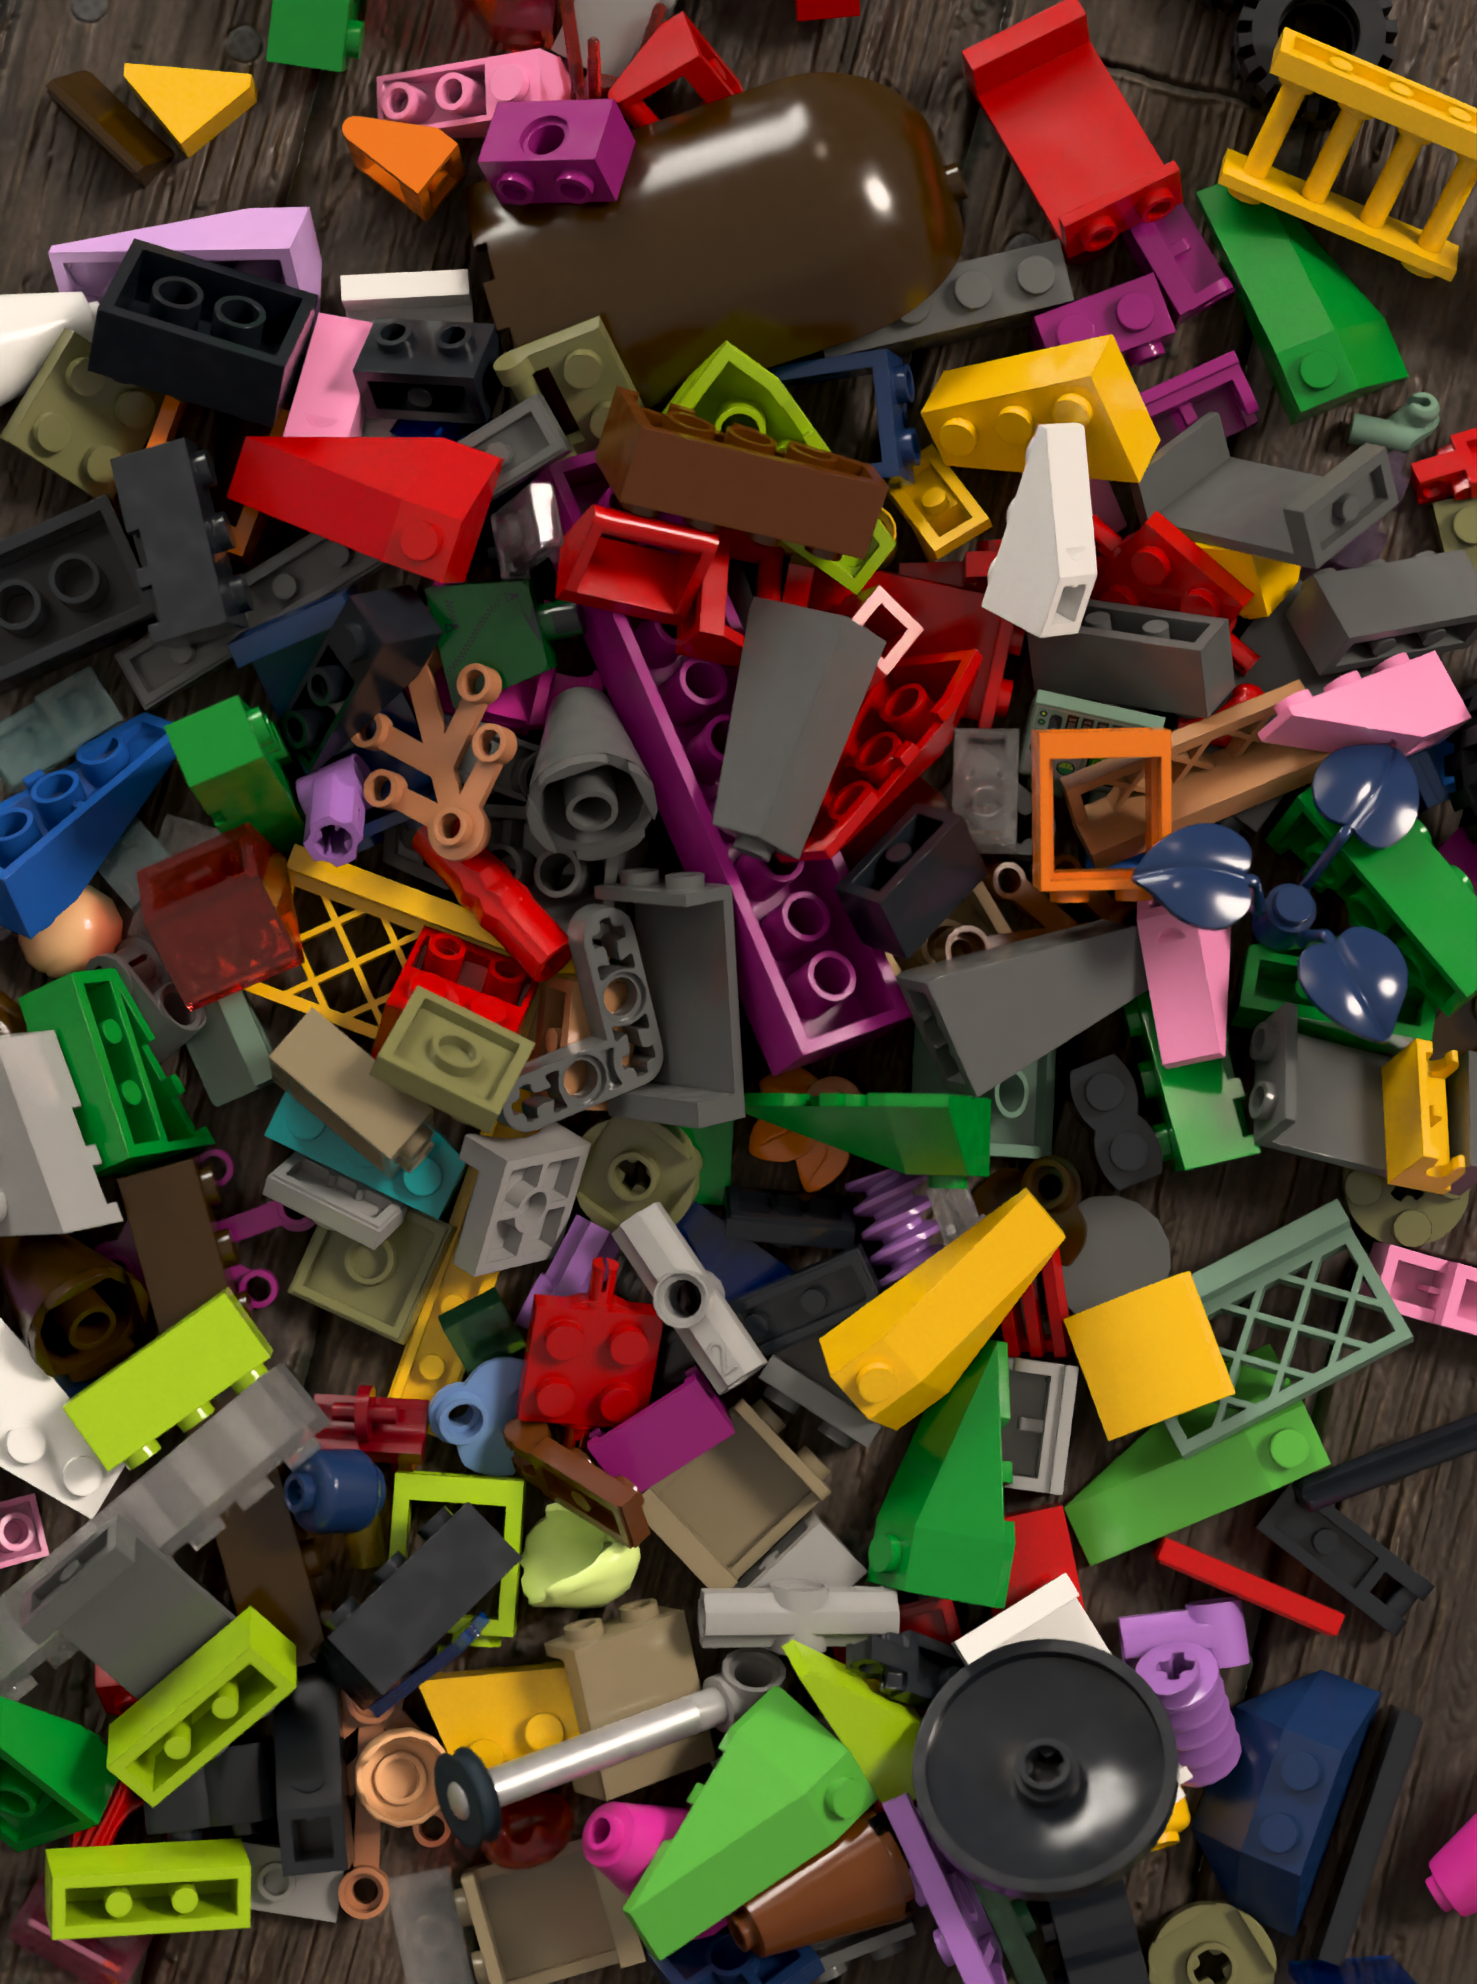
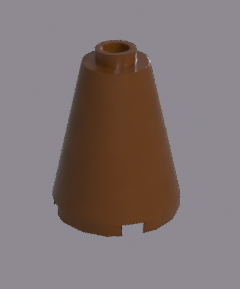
M869 1808L833 1844L727 1916V1926L736 1945L743 1952L751 1949L759 1958H765L897 1923L911 1916L914 1909L905 1906L906 1903L915 1899V1888L910 1872L890 1832L888 1831L878 1837L867 1822V1820L875 1817L877 1814Z

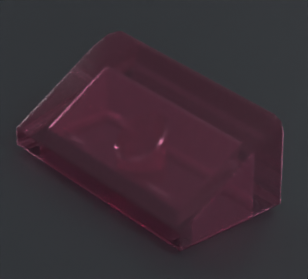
M44 1869L15 1918L8 1937L13 1942L90 1984H129L155 1934L52 1940L45 1913Z

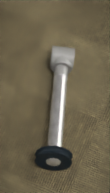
M746 1647L736 1649L727 1654L722 1662L721 1673L704 1680L701 1691L489 1769L486 1768L481 1758L470 1748L461 1746L455 1750L454 1755L443 1753L437 1757L435 1763L434 1786L444 1819L453 1835L465 1847L474 1850L481 1845L482 1840L492 1843L499 1838L502 1829V1806L714 1727L720 1732L727 1733L729 1728L774 1685L784 1690L786 1667L782 1660L774 1653L762 1648Z

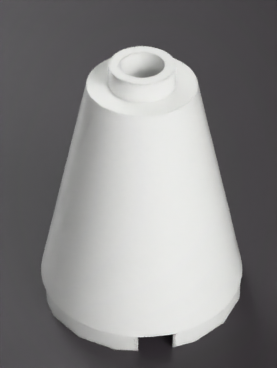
M82 292L0 295V407L26 393L64 328L78 333L92 343L97 308L100 305L98 301L88 303Z

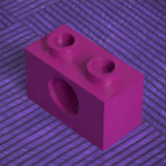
M615 99L497 102L477 163L500 204L617 202L636 141Z

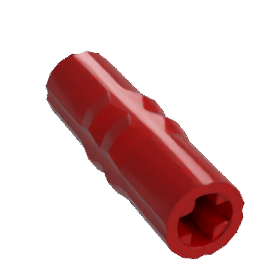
M459 818L453 825L452 838L460 831L461 823ZM423 825L417 831L412 840L413 849L453 891L459 903L474 914L479 925L497 939L535 982L546 981L564 968L572 958L568 935L534 900L528 888L513 877L506 864L495 857L487 847L481 853L466 861L457 862L439 856L431 847L428 838V827Z

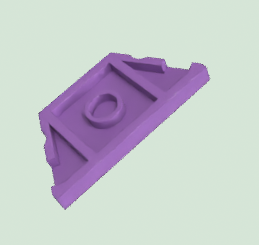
M906 1792L882 1804L911 1866L909 1872L915 1888V1901L920 1907L929 1905L939 1927L933 1930V1937L944 1963L948 1967L956 1964L965 1984H1007L1002 1963L1001 1942L973 1880L959 1871L937 1847L926 1828L919 1807L914 1806L909 1793Z

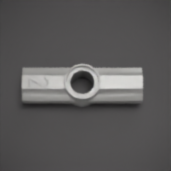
M655 1202L635 1213L620 1224L611 1234L653 1296V1306L658 1317L665 1324L674 1327L718 1395L725 1394L732 1388L740 1385L768 1363L726 1301L725 1290L721 1281L712 1272L705 1270L660 1202ZM687 1280L693 1282L701 1293L700 1308L693 1316L686 1314L680 1308L677 1301L679 1288Z
M793 1578L773 1581L770 1584V1588H701L698 1600L699 1643L702 1648L769 1647V1650L774 1653L786 1655L782 1646L794 1639L820 1653L826 1652V1647L846 1646L848 1643L855 1644L868 1639V1636L872 1634L881 1637V1634H886V1632L899 1634L900 1611L897 1591L887 1586L828 1587V1584L821 1581Z

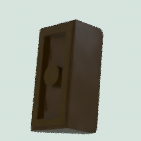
M87 70L74 72L54 78L46 85L48 89L46 92L54 105L138 186L141 187L143 185L146 188L173 160V151L91 72Z

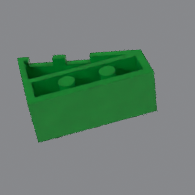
M1149 990L1123 1005L1121 1009L1129 1038L1140 1036L1145 1061L1136 1063L1141 1092L1144 1100L1155 1098L1160 1123L1151 1125V1128L1159 1141L1163 1162L1170 1160L1172 1172L1186 1171L1261 1153L1260 1146L1254 1144V1134L1249 1135L1241 1104V1100L1245 1099V1093L1240 1077L1235 1078L1227 1047L1229 1043L1227 1030L1225 1057L1166 1069L1162 1065Z

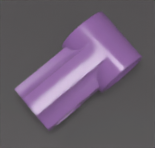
M357 753L346 756L296 780V792L306 815L303 845L314 861H325L333 864L335 867H339L356 859L357 845L363 840L365 811L374 808V806L366 801L363 793L365 780L371 774V771L363 758Z
M576 1214L546 1274L541 1272L515 1323L528 1330L534 1294L566 1297L588 1292L592 1260L602 1257L605 1266L606 1257L617 1260L621 1252V1248L611 1235L612 1232Z
M1239 1597L1205 1599L1186 1603L1185 1609L1117 1617L1122 1660L1134 1670L1140 1658L1152 1648L1178 1641L1197 1643L1210 1650L1218 1661L1219 1669L1250 1663L1243 1602Z

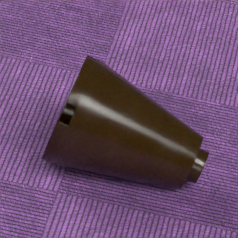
M66 1233L0 1236V1278L30 1355L46 1375L55 1378L54 1374L68 1375L72 1382L86 1381L107 1373L129 1356L136 1347L131 1338L136 1332L140 1321L146 1327L150 1318L149 1295L132 1273Z

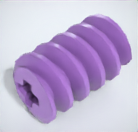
M890 1168L844 1185L846 1192L866 1193L867 1198L852 1211L854 1216L874 1217L875 1222L860 1235L862 1241H881L883 1243V1247L869 1258L871 1265L891 1267L892 1271L879 1281L882 1290H887L948 1245L930 1244L929 1239L944 1227L942 1221L921 1218V1215L936 1203L934 1197L914 1195L912 1192L927 1179L926 1175L904 1174Z
M1178 1641L1152 1648L1140 1658L1135 1670L1149 1684L1164 1706L1174 1732L1179 1764L1186 1766L1193 1778L1181 1785L1199 1788L1214 1784L1232 1771L1237 1765L1242 1752L1240 1736L1236 1731L1235 1719L1230 1711V1702L1225 1694L1224 1682L1220 1676L1218 1661L1210 1650L1197 1643Z

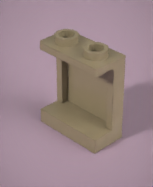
M742 1396L729 1408L735 1430L733 1435L641 1493L644 1498L642 1508L649 1527L707 1588H733L738 1583V1579L820 1500L823 1501L832 1492L823 1481L831 1471L806 1445L797 1452L790 1447L779 1435L787 1425L762 1398L751 1406Z
M656 1599L635 1600L620 1606L619 1616L602 1621L600 1618L575 1621L564 1627L565 1635L544 1643L547 1656L561 1659L565 1664L580 1735L701 1691L683 1610L659 1606ZM710 1729L572 1780L574 1792L609 1801L716 1759Z
M582 1835L464 1869L461 1876L463 1887L453 1890L463 1928L474 1925L480 1950L471 1952L472 1964L478 1984H548L620 1963L621 1968L646 1962L647 1956L643 1949L646 1946L622 1911L628 1898L587 1860L582 1849Z

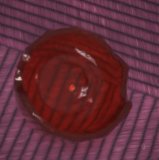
M544 1791L502 1806V1829L499 1838L492 1843L482 1840L480 1845L487 1860L500 1868L528 1870L552 1861L567 1848L575 1824L572 1809L563 1795Z

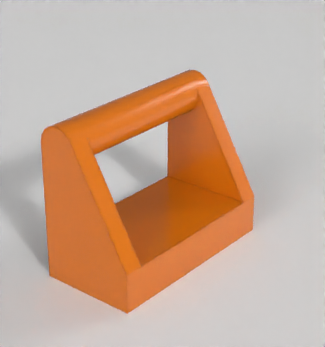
M361 116L348 117L342 125V132L354 165L425 222H428L466 174L458 143L439 128Z

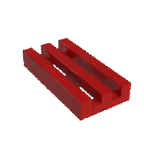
M1059 1247L1042 1268L1051 1335H1044L1039 1304L1038 1278L1035 1277L1021 1296L1027 1335L1024 1332L1020 1299L1001 1322L1004 1342L1008 1343V1357H1019L1022 1352H1030V1357H1043L1046 1352H1054L1055 1357H1067L1074 1349L1063 1320L1069 1317Z

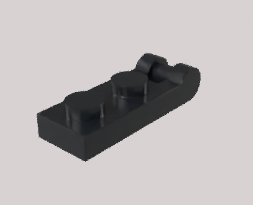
M1297 1480L1284 1485L1253 1526L1394 1637H1397L1408 1623L1403 1617L1417 1599L1424 1602L1435 1586L1332 1505L1311 1513L1305 1512L1295 1492V1482ZM1387 1573L1398 1583L1382 1602L1371 1594L1370 1591L1383 1574Z

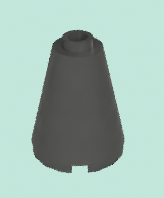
M580 686L569 688L553 699L548 711L526 797V814L530 831L544 848L556 853V847L575 852L576 860L594 861L616 857L637 846L645 837L644 829L652 818L655 820L658 811L655 787L608 696L592 687Z

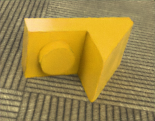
M933 444L921 451L920 465L913 466L915 484L888 488L887 496L913 529L928 562L940 559L993 527L987 514L950 466H945L940 453Z

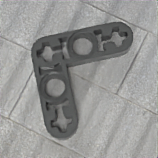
M597 903L588 904L577 910L570 920L568 943L591 1036L528 1061L497 1119L499 1124L522 1132L535 1131L641 1087L653 1080L660 1071L664 1057L659 1029L634 927L630 918L622 910ZM600 923L609 925L610 930L609 933L602 936V946L592 943V936L600 932ZM608 957L619 960V963L609 964ZM622 978L627 985L628 995L626 1002L616 1012H609L604 1004L605 989L614 979ZM622 1026L623 1033L613 1030V1027ZM629 1043L639 1046V1052L631 1057L632 1067L622 1064V1058L630 1053ZM582 1060L588 1069L586 1085L578 1093L570 1095L564 1087L566 1070L574 1062ZM519 1088L533 1093L546 1090L549 1096L537 1094L525 1099L522 1102V1113L512 1110L511 1103L520 1099Z

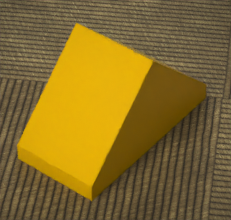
M124 63L123 76L131 91L188 159L257 103L258 89L251 74Z

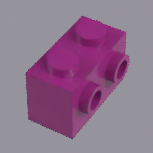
M1153 272L1034 316L1029 333L1036 351L1113 334L1125 362H1128L1130 368H1136L1156 361L1166 355L1164 348L1169 347L1176 330Z

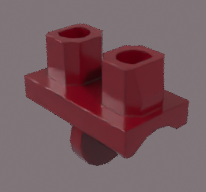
M359 1385L356 1396L315 1394L311 1427L306 1440L305 1450L308 1452L313 1449H359L367 1454L373 1462H382L391 1471L413 1472L417 1465H422L429 1425L428 1406L430 1402L429 1400L376 1397V1389L373 1385Z

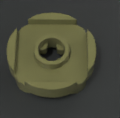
M607 1115L598 1120L582 1137L590 1142L591 1146L576 1197L581 1209L596 1225L613 1233L628 1218L655 1202L662 1204L676 1225L694 1203L699 1190L703 1159L698 1149L692 1145L687 1134L679 1126ZM628 1160L634 1163L638 1160L645 1164L647 1167L646 1173L651 1178L650 1186L642 1181L638 1182L634 1187L628 1185L624 1180L628 1171L621 1165L622 1161Z
M1342 1166V1192L1346 1212L1360 1231L1380 1243L1415 1248L1437 1241L1457 1225L1468 1205L1471 1188L1460 1196L1450 1193L1441 1195L1421 1191L1416 1199L1405 1195L1400 1200H1397L1391 1194L1395 1185L1387 1184L1386 1177Z
M1225 1900L1196 1901L1176 1909L1160 1923L1146 1947L1147 1973L1150 1984H1274L1277 1958L1269 1936L1250 1914L1234 1907ZM1209 1950L1214 1956L1222 1952L1227 1955L1229 1961L1221 1967L1225 1977L1220 1982L1213 1983L1208 1976L1202 1977L1199 1980L1194 1976L1193 1970L1200 1965L1198 1956L1202 1952Z

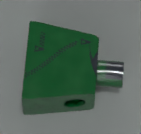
M538 578L444 583L424 589L429 611L444 631L437 644L453 709L458 707L462 698L457 690V678L465 666L479 663L496 670L501 677V690L559 666L554 641L586 634V621L582 605L562 600L545 603ZM483 674L474 683L475 695L484 688L485 677Z

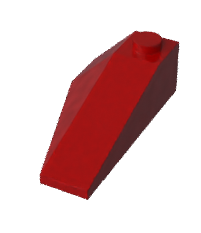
M246 436L227 498L390 565L440 583L465 582L504 458L443 437Z
M977 649L901 658L890 673L865 694L801 856L798 860L775 853L782 863L831 859L943 754L945 748L951 742L953 733L968 705L983 660L982 655Z

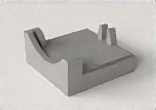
M557 1122L540 1128L539 1133L527 1138L504 1139L475 1133L465 1135L459 1159L479 1172L453 1264L476 1277L554 1258L565 1235L591 1143Z

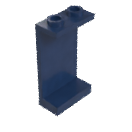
M355 583L247 629L227 644L238 668L249 663L253 664L279 720L350 595L360 594ZM403 689L379 713L388 716L393 727L422 742L414 707L406 690ZM375 720L367 727L366 737L368 740L375 735ZM351 739L322 766L324 767L353 753H357L366 762L371 773L378 769L398 773L405 778L408 789L437 802L430 776L382 750L371 751L358 747ZM296 754L305 775L311 773ZM390 780L386 781L381 788L382 800L386 799L391 792ZM377 807L365 811L363 840L357 845V853L381 842L385 838L382 833L383 830L402 822L407 831L421 827L423 824L397 810L387 811Z

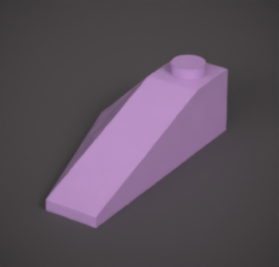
M310 207L247 208L53 245L48 252L58 291L82 292L88 303L93 301L101 303L134 238L317 294L318 300L308 348L318 314L320 313L322 259Z

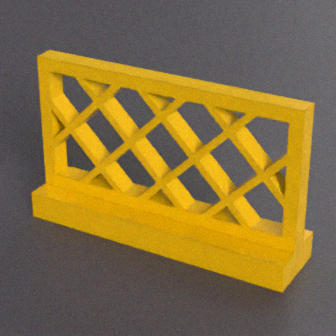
M294 844L286 865L287 873L242 990L305 1014L313 1007L332 1024L375 1040L379 1027L356 1019V1017L372 1010L378 1025H380L382 1014L379 1007L386 1004L391 993L375 999L360 966L395 951L403 968L407 959L402 947L417 941L424 925L455 935L460 939L505 956H512L494 936L479 925L474 914L465 907L348 863L335 867L329 862L314 861L305 847ZM298 888L320 896L331 921L297 935L287 914L296 889ZM331 901L354 910L338 917ZM366 914L381 919L391 943L356 958L342 925ZM284 924L290 939L275 945L281 927ZM391 924L414 933L397 939ZM336 929L349 962L315 977L301 943ZM294 947L308 980L285 991L261 983L269 958ZM354 970L368 1003L344 1014L330 1009L319 985ZM312 988L319 1004L295 995Z

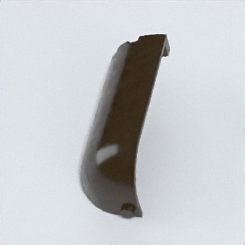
M833 72L805 73L778 79L630 130L636 142L617 202L500 204L487 180L466 187L468 215L474 247L478 252L488 249L493 280L485 282L483 285L497 331L510 328L511 333H509L515 349L600 316L637 392H639L645 408L670 401L686 379L726 340L767 369L868 335L900 319L935 292L954 268L960 256L964 240L959 201L969 198L958 162L946 164L932 128L914 105L897 92L878 82L860 76ZM546 367L536 371L533 376L564 434L567 435L580 430L549 368Z

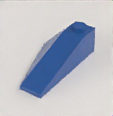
M144 711L80 746L76 752L77 761L63 769L47 775L41 769H38L22 778L26 789L0 802V926L32 939L37 933L48 928L57 916L78 899L176 758L163 727L173 722Z

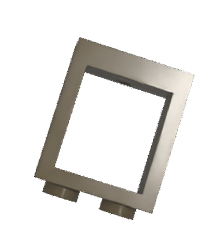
M312 1007L270 1054L269 1063L272 1080L390 1180L401 1168L409 1174L412 1173L435 1145L431 1141L435 1135L433 1132L434 1109L427 1103L413 1096L399 1093L390 1085L370 1076L369 1073L375 1059Z

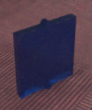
M480 1612L418 1660L383 1696L370 1706L369 1709L375 1717L379 1718L463 1653L490 1622L486 1615Z
M1392 1955L1345 1958L1344 1963H1341L1340 1966L1323 1960L1288 1961V1974L1296 1984H1418Z

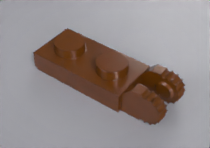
M513 1417L511 1421H507L508 1424L504 1426L505 1430L502 1433L506 1446L511 1451H515L511 1459L515 1472H518L520 1477L524 1476L526 1481L542 1490L544 1495L630 1549L632 1547L636 1548L651 1534L642 1508L644 1498L639 1489L629 1479L622 1475H617L615 1478L598 1468L593 1460L581 1449L572 1447L569 1450L551 1439L549 1427L544 1422L522 1421L516 1417Z

